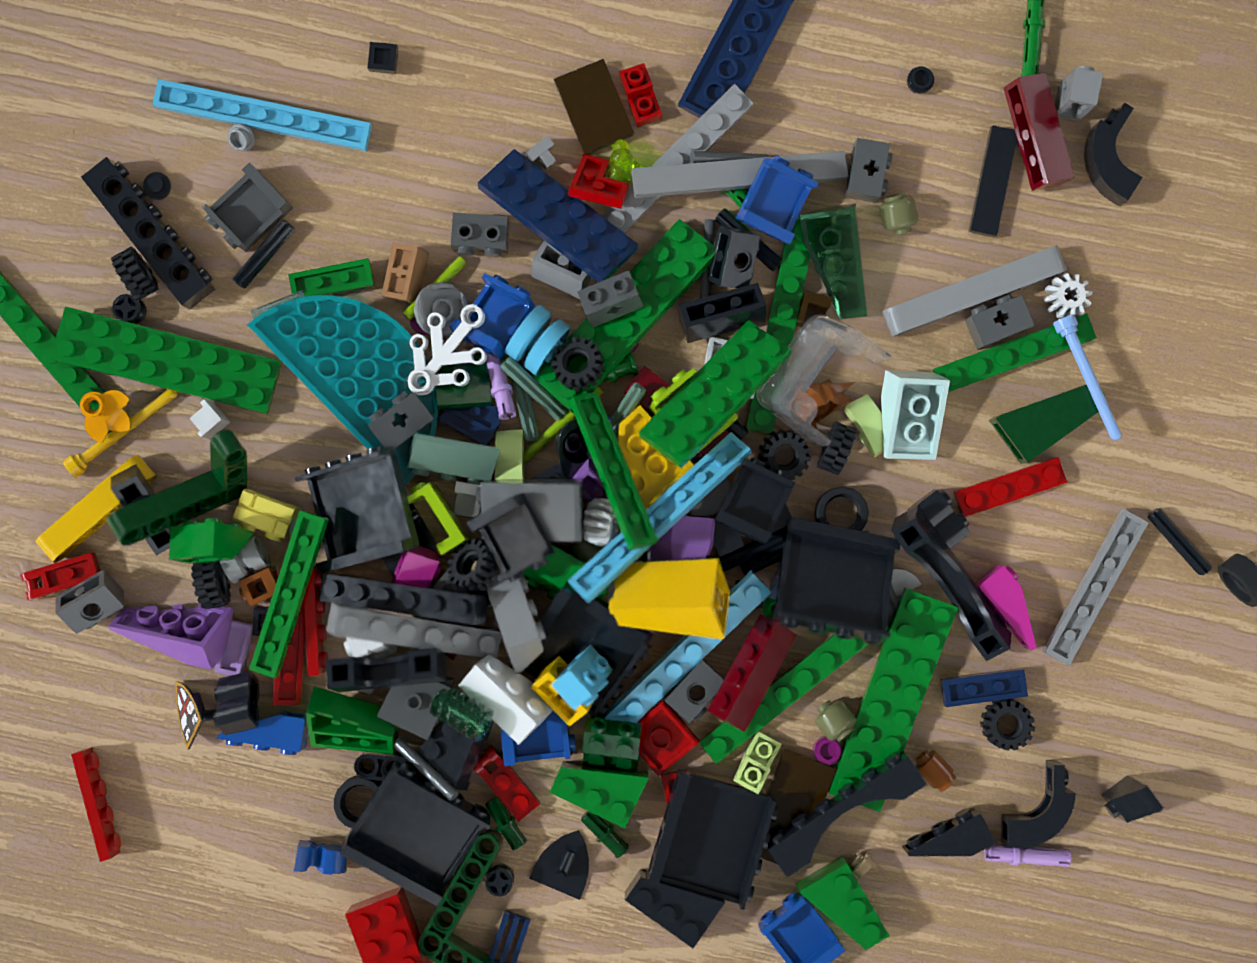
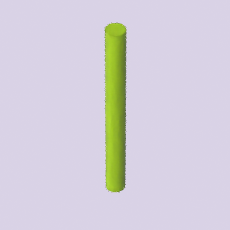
M599 387L593 391L597 392L599 396L603 393ZM568 410L561 419L557 420L539 436L538 440H535L524 450L523 458L525 464L556 437L558 431L565 426V423H569L576 418L574 412L572 413Z

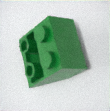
M206 518L205 523L183 521V525L171 526L169 560L186 564L232 560L252 538L253 531L242 529L241 524L237 523L223 524V520L218 518Z

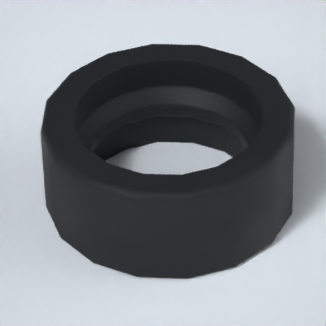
M838 487L829 489L820 496L814 512L816 522L830 525L825 514L827 505L834 498L846 497L853 501L858 512L854 524L847 529L863 530L868 521L869 510L867 502L860 493L852 488Z
M1234 554L1218 567L1219 576L1234 596L1244 604L1256 607L1257 565L1244 555Z
M355 775L348 778L337 789L334 797V811L337 818L345 826L352 828L358 819L346 808L345 798L347 793L356 786H366L375 792L381 781L363 779Z

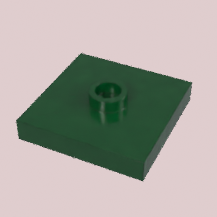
M482 353L474 354L475 361L481 360ZM486 361L482 365H476L472 362L442 365L436 374H452L455 370L462 369L467 371L470 376L469 383L465 386H457L455 384L435 386L437 409L492 406L493 401ZM459 373L456 380L458 383L464 381V374Z

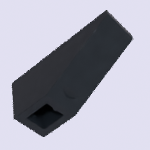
M966 808L955 814L956 818L948 822L941 821L934 824L928 833L924 835L916 834L906 841L907 844L903 845L902 848L908 856H973L996 844L982 815L974 808L971 810Z

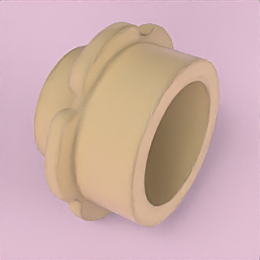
M858 852L849 862V865L852 867V873H855L859 878L863 877L874 864L868 852L865 854Z

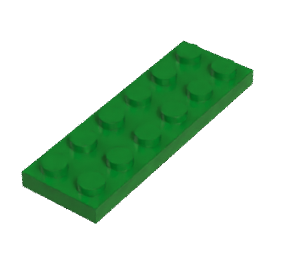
M748 320L638 432L639 437L682 469L791 356V349Z

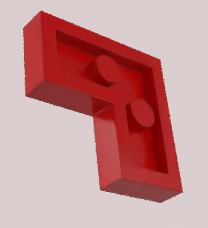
M583 154L570 184L568 196L622 209L628 193L629 183L605 177L609 168L608 159Z

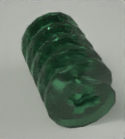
M452 687L448 691L446 689L440 690L432 700L430 714L438 717L442 722H447L448 726L456 728L459 733H465L467 738L479 742L491 726L494 710L488 709L483 714L485 705L480 703L475 707L476 700L470 698L466 701L467 694L464 692L457 696L458 688Z

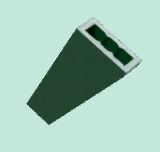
M1086 384L992 417L989 422L1019 463L1025 464L1039 456L1099 411Z

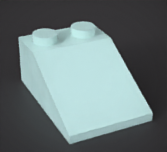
M885 370L881 394L885 458L936 460L950 380L934 372Z

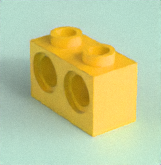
M558 656L541 670L531 688L571 726L589 711L593 702L588 706L581 704L573 710L551 684L568 666Z

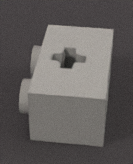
M1089 66L1076 67L1058 86L1055 101L1058 117L1080 121L1097 106L1103 73L1094 71L1095 69Z

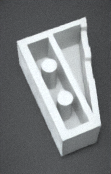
M490 654L478 662L458 685L518 745L553 711L531 688L533 682L519 673L516 674L513 669Z

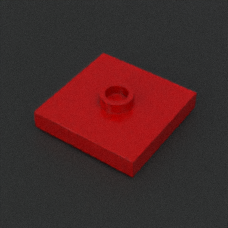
M664 699L637 722L642 724L639 755L658 777L700 742V739Z

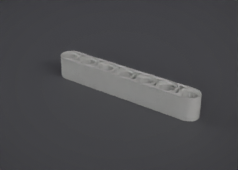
M1056 245L882 311L891 336L895 337L1066 272L1067 268L1059 247Z

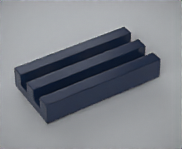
M505 910L489 956L494 963H506L505 960L518 922L524 924L510 963L517 962L531 921L530 918ZM510 918L513 919L501 958L498 960L495 959V955L507 920Z

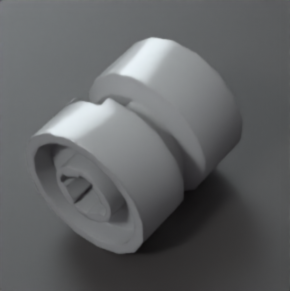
M256 535L252 536L232 560L220 561L224 573L234 584L250 577L251 571L256 574L271 567L267 550Z

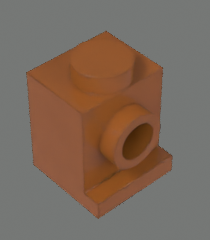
M276 566L268 567L239 581L241 586L239 593L244 602L249 603L250 607L272 597L279 577ZM261 581L264 583L266 587L265 591H261L259 589V583Z

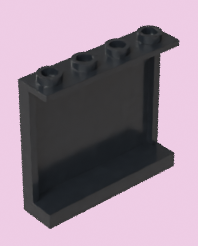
M383 446L366 450L367 455L362 456V453L352 454L345 457L346 462L342 463L341 460L325 463L324 469H321V466L304 470L305 475L295 478V482L307 480L316 515L329 519L322 539L327 560L316 563L318 574L420 547L395 449L384 451Z
M793 517L786 525L773 621L781 622V626L786 628L806 627L809 632L824 634L825 632L836 633V637L841 639L861 638L864 643L879 645L891 637V633L886 632L894 556L900 551L901 544L896 538Z
M567 580L540 620L546 637L541 640L544 651L524 670L537 678L541 670L558 656L569 664L591 645L600 656L607 660L608 665L613 669L606 678L609 683L597 693L598 697L587 712L592 718H602L609 707L606 704L608 699H616L623 688V685L620 684L624 678L627 680L631 678L638 667L634 663L638 658L644 660L651 650L652 646L648 643L653 634L646 629L619 626L615 616L610 613L607 602L596 596L588 603ZM511 663L509 667L514 670L513 664Z
M395 761L343 840L340 854L437 906L443 898V889L473 846L475 840L484 828L489 829L490 814L482 805H473L466 801L460 793H458L455 799L450 801L431 781L418 774L411 765L406 763L400 764Z
M678 769L646 873L647 881L659 885L661 881L736 903L740 909L745 910L746 903H750L753 898L754 886H752L754 876H758L761 871L762 859H760L762 849H766L770 841V832H768L770 822H775L778 814V806L775 799L770 795L760 792L757 794L743 787Z

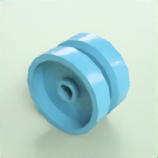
M542 305L536 306L524 319L505 349V353L516 362L522 360L528 354L524 367L535 376L539 374V369L545 362L549 364L553 360V352L558 353L556 347L558 345L563 346V341L567 339L572 329L561 319L554 321L549 326L552 313Z

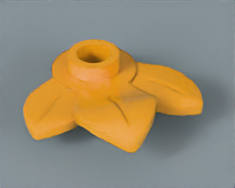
M110 390L103 394L99 392L85 394L80 401V410L86 417L84 428L89 436L95 441L103 443L109 430L115 432L129 431L131 429L130 417L123 408L128 404L130 398L117 390ZM95 400L99 403V409L96 411L91 407L92 402Z

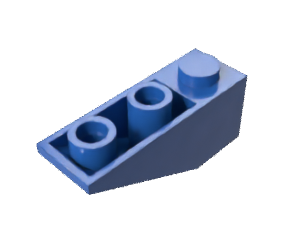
M283 711L259 719L257 728L225 735L222 732L218 734L217 739L226 740V744L231 746H242L243 743L253 744V749L268 751L271 747L280 749L282 754L296 755L297 752L305 749L309 731L306 714Z

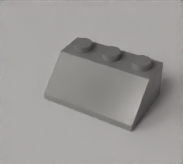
M493 576L491 580L494 583L492 586L487 584L486 587L506 649L517 674L522 672L544 651L541 640L546 637L541 623H534L532 616L537 615L533 600H526L524 593L529 592L525 577L523 576L510 583L509 579L499 582Z

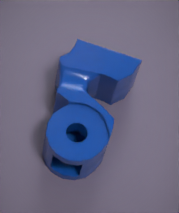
M300 840L297 846L294 872L307 871V868L313 866L323 874H343L347 871L345 866L347 857L340 854L342 847L340 845L315 844L311 840Z

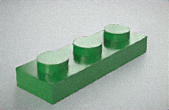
M369 258L288 274L293 300L307 296L335 295L375 287Z

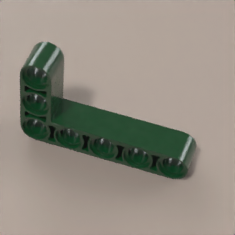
M222 430L212 437L210 441L211 471L112 512L107 518V524L120 544L123 546L133 545L170 529L171 526L179 525L183 521L193 519L240 498L242 491L247 489V451L231 430Z
M486 830L475 840L418 942V948L424 956L436 963H494L488 954L453 934L502 848L503 838L499 832ZM484 838H489L494 842V850L489 851L484 848L482 843ZM469 863H477L481 868V873L473 874L469 870ZM455 888H464L467 892V898H459L455 893ZM442 911L450 912L453 916V922L444 921L441 915ZM428 936H435L439 941V946H432L428 942ZM451 951H459L463 956V960H455L451 955Z

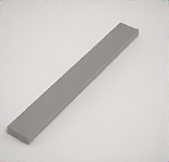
M844 151L778 156L790 162L788 167L797 171L798 168H801L813 174L812 180L816 182L841 181L849 177ZM764 158L632 168L635 198L748 189L751 187Z

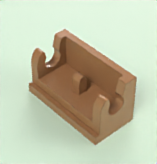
M393 242L381 296L395 302L402 301L411 305L421 291L429 253L417 246Z

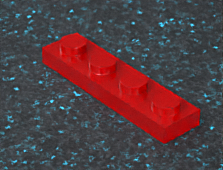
M1055 457L954 491L953 493L960 513L967 517L1065 484L1067 480L1059 457Z
M314 564L304 596L308 676H319L325 673L324 668H326V660H328V654L323 650V641L327 639V628L325 624L322 625V614L325 613L326 604L324 601H319L323 573L318 574L316 564Z
M304 599L279 677L273 678L272 705H301L305 642Z
M90 747L71 754L99 861L101 862L109 860L120 853L121 840L118 833H115L112 823L114 820L113 810L108 806L105 797L107 788L105 782L100 778L98 770L100 766L99 758L93 752V748Z

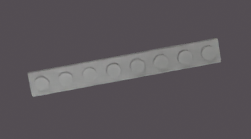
M734 84L651 167L696 163L690 161L691 151H708L754 106V103ZM632 185L628 189L622 209L610 207L602 216L625 233L662 196L635 198Z

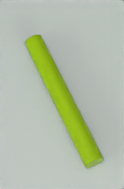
M459 256L432 284L437 282L448 283L467 264L466 261ZM415 301L402 313L409 321L415 317Z

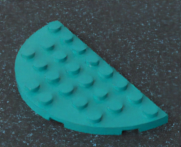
M331 295L307 296L271 307L247 324L367 449L383 446L367 425L372 422L369 417L380 408H383L385 411L394 405L392 400L405 391L407 394L412 392L408 386V377L415 370L413 349L410 346L412 336L405 328L386 313L358 300ZM415 342L416 347L420 348L418 343ZM421 377L419 379V385L421 387L425 386L427 382L426 378ZM433 389L427 395H417L434 419L415 434L435 436L438 409ZM394 413L395 420L392 422L393 426L398 424L402 427L404 425L403 419L406 416ZM411 437L394 448L404 486L415 476V474H412L413 468L406 467Z

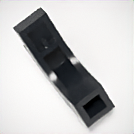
M1123 103L1117 109L1112 108L1104 121L1100 120L1091 128L1084 149L1085 167L1092 184L1100 194L1117 206L1124 204L1130 199L1143 178L1127 168L1120 161L1116 152L1118 133L1134 109L1126 103Z
M1046 760L1045 794L1041 803L1034 810L1025 814H1001V842L1008 848H1027L1040 845L1057 835L1066 825L1074 808L1076 793L1065 788L1069 781V775L1064 764L1057 760Z

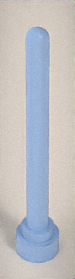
M1072 314L1053 323L1057 334L1060 333L1062 337L1066 338L1112 440H1119L1121 438L1120 429L1076 334L1078 322L1075 315Z

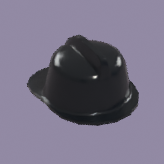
M577 420L565 423V426L556 435L555 446L558 451L562 474L566 479H572L582 465L590 458L587 456L589 450Z

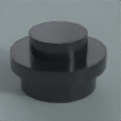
M923 66L913 68L907 76V86L916 94L927 93L934 84L932 71Z
M153 172L144 179L143 189L150 198L161 200L169 195L171 182L163 173Z

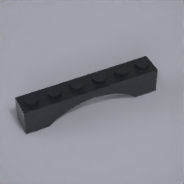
M919 505L897 516L892 526V534L906 553L915 558L933 576L952 605L958 607L957 613L965 626L969 638L983 658L988 661L1010 650L1012 633Z
M323 573L319 601L466 624H483L486 621L489 595L404 585L341 573Z
M904 750L900 753L894 752L885 758L884 764L878 768H869L861 775L860 780L854 784H845L838 790L839 794L830 800L829 798L821 800L816 804L815 810L807 815L803 813L797 816L792 821L791 826L785 830L778 829L770 835L768 851L787 878L811 862L814 849L823 833L845 812L858 805L875 800H905L927 785Z

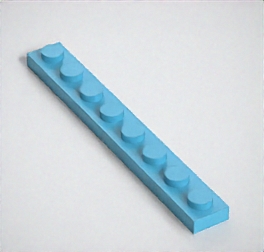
M161 79L157 81L152 104L156 109L233 125L242 123L253 129L367 152L372 125L369 122Z
M732 432L646 509L658 539L736 469L744 459L751 455V449ZM621 532L573 575L568 582L590 603L651 546L629 551Z
M752 571L730 590L725 637L771 593V590ZM684 635L607 709L602 719L637 723L723 639Z

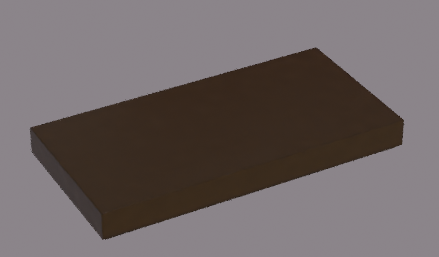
M784 748L767 795L775 799L778 806L775 822H770L768 829L770 835L778 829L785 830L791 826L792 821L797 816L803 813L807 815L815 810L816 804L827 796L837 770L835 767L825 765L815 759ZM768 847L766 849L763 848L760 858L777 864L768 851Z

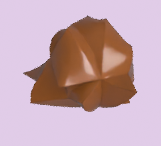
M830 379L823 383L798 381L796 391L792 392L793 402L775 413L793 416L812 429L817 430L816 425L819 421L852 401L844 392L855 382L832 383Z

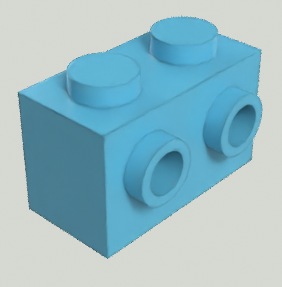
M590 645L568 664L551 685L571 708L575 710L581 704L588 706L598 697L597 693L609 683L606 678L613 669L608 665L607 660L600 656Z

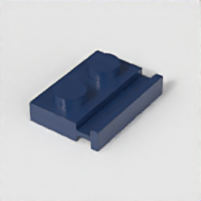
M494 405L445 409L438 419L484 446H488L502 421L499 418L498 408Z

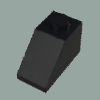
M1125 776L1101 795L1107 802L1104 807L1114 819L1118 817L1127 823L1164 809L1147 785L1129 776Z

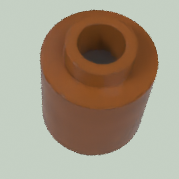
M925 750L915 759L917 763L916 769L932 788H937L942 792L954 783L956 776L953 774V769L935 750L930 752Z

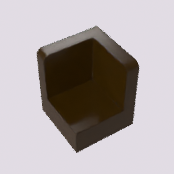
M806 290L800 303L796 326L821 332L833 297Z

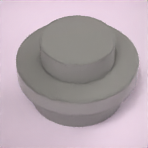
M237 123L230 128L227 138L229 144L235 150L247 151L254 146L255 137L247 125Z

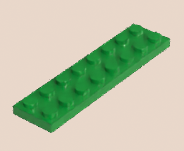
M678 219L630 271L644 307L596 327H592L588 318H586L567 338L571 343L573 342L572 337H577L579 341H581V337H584L588 342L591 340L598 347L605 361L603 363L605 372L601 371L603 375L601 380L598 378L595 380L597 382L596 386L593 387L592 384H589V390L584 391L581 387L580 392L575 391L573 388L571 390L567 389L554 374L551 362L549 364L545 362L540 367L539 374L532 377L573 413L569 402L572 396L592 393L710 266L714 257V245L681 219ZM583 355L572 358L568 365L569 371L572 373L584 371L588 366V358Z
M66 306L50 359L56 362L268 415L282 366V362Z
M904 587L888 629L891 637L884 641L855 716L857 719L854 725L856 730L852 731L850 736L847 737L836 766L837 770L828 791L829 794L836 796L839 794L838 790L847 783L854 784L861 779V775L866 770L872 767L878 768L885 763L884 760L887 756L894 752L900 753L905 749L958 607ZM875 800L861 804V806L881 812L885 800Z

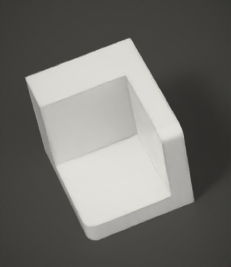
M204 399L200 402L203 407L189 419L200 430L198 435L201 438L212 439L215 434L230 423V420L213 401Z
M456 481L455 492L457 496L454 508L456 515L473 518L480 515L481 504L476 502V488L480 487V485Z

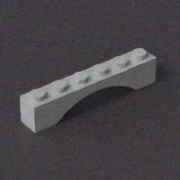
M333 602L326 629L333 636L421 649L437 648L442 652L482 658L490 654L496 659L502 634L492 627L479 625L472 627L466 623L421 619Z

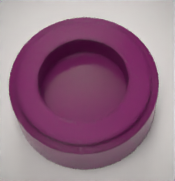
M823 736L814 743L813 753L819 762L831 765L840 759L842 749L837 740L830 741L826 736Z

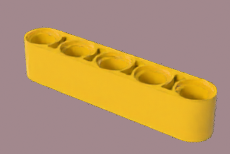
M135 455L123 463L36 539L35 542L53 563H57L68 556L103 526L112 512L123 507L110 489L112 476L137 464L149 484L157 478V475L140 455Z

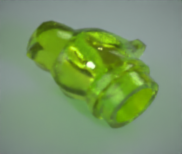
M619 139L611 144L613 147V152L610 156L612 166L608 169V178L628 183L632 180V168L648 167L637 162L626 141Z

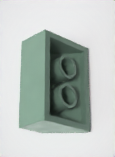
M413 434L406 467L413 468L412 474L428 476L429 471L440 473V479L456 481V476L467 478L466 483L480 485L484 480H491L500 448Z

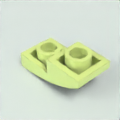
M866 394L846 405L844 412L860 431L858 438L870 453L876 457L884 452L882 413L870 396Z
M523 429L496 431L495 448H500L495 465V480L524 479L525 462L523 455L525 438Z
M759 731L756 732L742 758L733 781L759 794L771 770L769 768L782 744Z

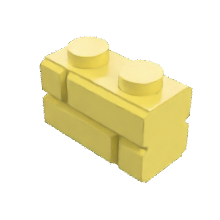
M244 489L233 515V520L240 522L242 529L255 532L257 528L266 532L264 537L280 542L281 538L287 539L291 537L289 532L290 525L298 517L301 508L254 490Z

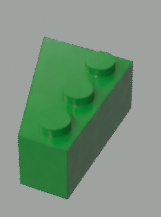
M313 686L306 710L311 747L394 754L395 747L393 743L397 739L399 727L377 717L382 707L380 705Z
M562 762L549 793L625 828L649 775L645 771L629 772L583 766V764Z
M843 856L795 883L798 891L865 950L890 936Z

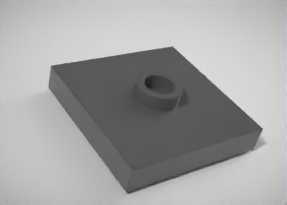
M439 682L391 687L377 717L429 740L453 689Z

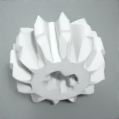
M1064 273L1061 275V278L1054 277L1051 280L1052 285H1048L1045 288V291L1050 295L1045 297L1043 301L1046 303L1051 302L1052 306L1048 308V311L1057 310L1056 318L1060 319L1064 315L1069 316L1072 314L1081 316L1085 313L1084 307L1091 305V302L1086 297L1092 295L1093 291H1085L1084 287L1088 285V281L1085 280L1079 283V274L1070 277L1069 273ZM1067 292L1071 295L1068 301L1064 297Z
M594 498L584 512L582 532L584 533V539L589 543L597 546H606L619 533V524L609 499Z

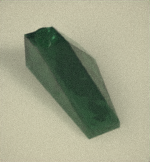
M856 203L826 207L800 214L803 243L811 256L817 273L821 277L828 296L833 297L832 304L839 319L867 316Z

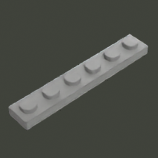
M1126 509L1120 510L1042 652L1070 666L1149 522Z

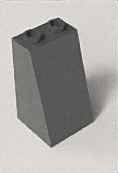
M583 478L484 480L480 483V487L476 488V502L481 504V513L511 496L524 492L549 541H581L584 536L582 532L584 524Z

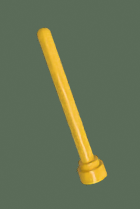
M165 391L130 417L131 429L129 431L110 432L103 443L97 442L82 454H71L63 460L64 467L72 476L78 478L86 472V468L89 466L88 463L176 398L177 392Z

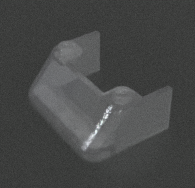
M818 314L811 316L805 321L788 345V348L791 349V356L757 390L756 396L758 402L811 444L814 446L829 445L831 440L810 425L817 414V404L805 392L836 349L846 356H854L860 353L873 364L888 361L891 355L860 330L825 315Z

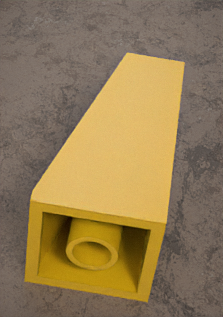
M718 559L632 563L614 580L615 592L614 597L610 598L609 609L610 613L615 616L619 626L714 639L725 638L730 590Z

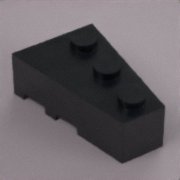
M464 692L432 732L429 740L424 742L417 753L456 790L467 791L470 784V776L474 766H477L480 757L478 756L484 741L488 739L494 720Z
M640 869L625 890V901L693 949L725 904V900L661 881L659 885L649 883L646 877L647 871Z

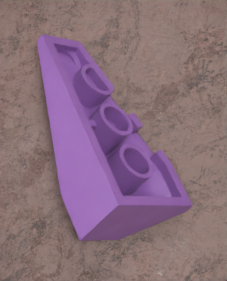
M683 516L650 547L651 562L705 560L706 555H710L713 548L716 519Z
M201 603L196 608H184L183 604L174 605L173 609H158L157 606L123 607L108 627L115 633L185 664L212 670L226 651L233 609L220 606L204 610L201 607Z

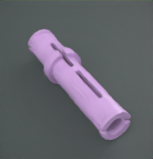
M486 353V363L492 384L491 395L496 400L499 418L501 420H508V413H510L511 418H514L517 413L511 396L513 389L508 384L506 373L500 367L503 360H499Z
M994 844L984 850L986 861L1007 862L1014 866H1018L1019 863L1070 867V863L1067 862H1071L1069 849L1039 847L1008 848L1006 845Z

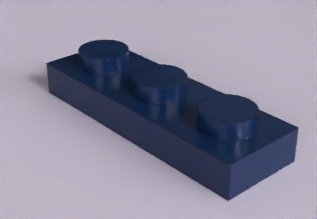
M1022 668L940 679L945 707L1028 697L1025 670Z

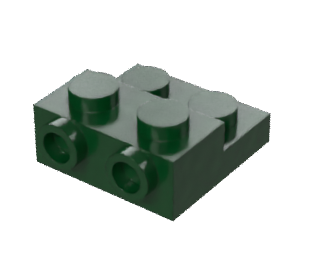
M587 717L583 738V766L637 772L642 724Z

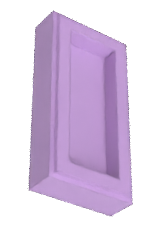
M232 619L227 648L216 663L215 673L231 676L245 672L253 639L252 623Z

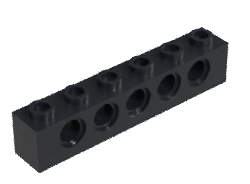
M105 157L82 175L81 178L178 302L188 309L193 308L215 290L210 283L213 278L203 267L200 269L193 262L196 257L187 246L182 248L177 241L180 238L177 232L169 224L165 226L160 220L163 217L162 213L153 203L149 205L146 202L144 190L136 182L132 184L127 178L130 173L120 161L115 163L108 157ZM121 184L122 189L120 193L114 195V188ZM138 205L137 214L130 217L131 208ZM155 226L154 235L147 238V230ZM171 247V256L167 259H164L163 252L165 251V249ZM188 268V277L181 281L179 277L180 272Z

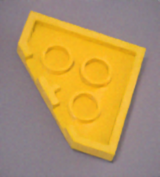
M639 405L619 423L618 444L644 507L647 509L694 465L689 461L682 469L639 437L638 432L651 419L648 413Z

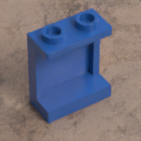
M775 156L774 159L764 158L735 219L782 243L790 244L795 235L791 230L811 189L817 188L819 183L812 180L813 174L801 168L795 171L788 167L790 162L781 157Z
M484 273L482 279L485 282V286L473 305L480 307L484 311L485 320L480 327L472 328L463 341L474 347L481 348L486 353L502 360L506 354L505 349L510 339L524 319L535 308V304L530 298L531 294L523 287L517 285L514 288L508 285L509 283L501 276L495 274L492 277ZM477 312L471 314V322L478 320ZM454 318L449 326L452 332L457 329L461 321Z
M554 710L519 745L500 727L504 766L516 765L517 762L559 757L570 759L571 751H576L575 735L569 734V725Z
M800 892L789 894L782 901V906L775 911L772 909L766 912L758 924L761 933L768 938L786 963H831L845 952L840 940L810 901Z

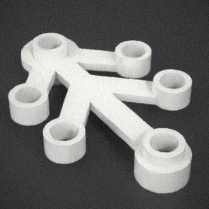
M467 305L462 309L460 315L462 322L445 344H443L442 328H444L446 323L444 316L439 313H431L428 316L427 324L431 331L433 359L427 366L424 350L428 347V339L420 334H415L411 337L410 346L413 349L415 370L408 377V386L412 392L423 396L431 393L435 386L448 384L465 386L469 383L470 376L467 371L457 369L452 374L436 373L442 365L470 362L482 365L485 363L487 354L478 347L470 351L453 353L472 328H478L484 323L485 314L480 307ZM477 312L478 320L471 322V314ZM438 316L440 324L433 326L432 320ZM418 338L423 340V345L420 348H417L415 345ZM477 351L482 353V358L479 361L474 360V354ZM459 373H463L465 377L461 383H458L456 380ZM421 377H425L427 381L423 387L419 385Z

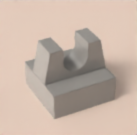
M546 136L529 149L525 156L532 163L538 159L547 169L556 162L549 151L554 146V143L549 136Z

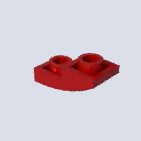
M645 63L619 71L637 128L662 120V112Z

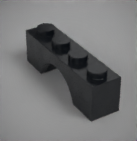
M437 648L413 650L400 656L387 658L350 657L326 660L327 689L338 693L447 681L445 653Z

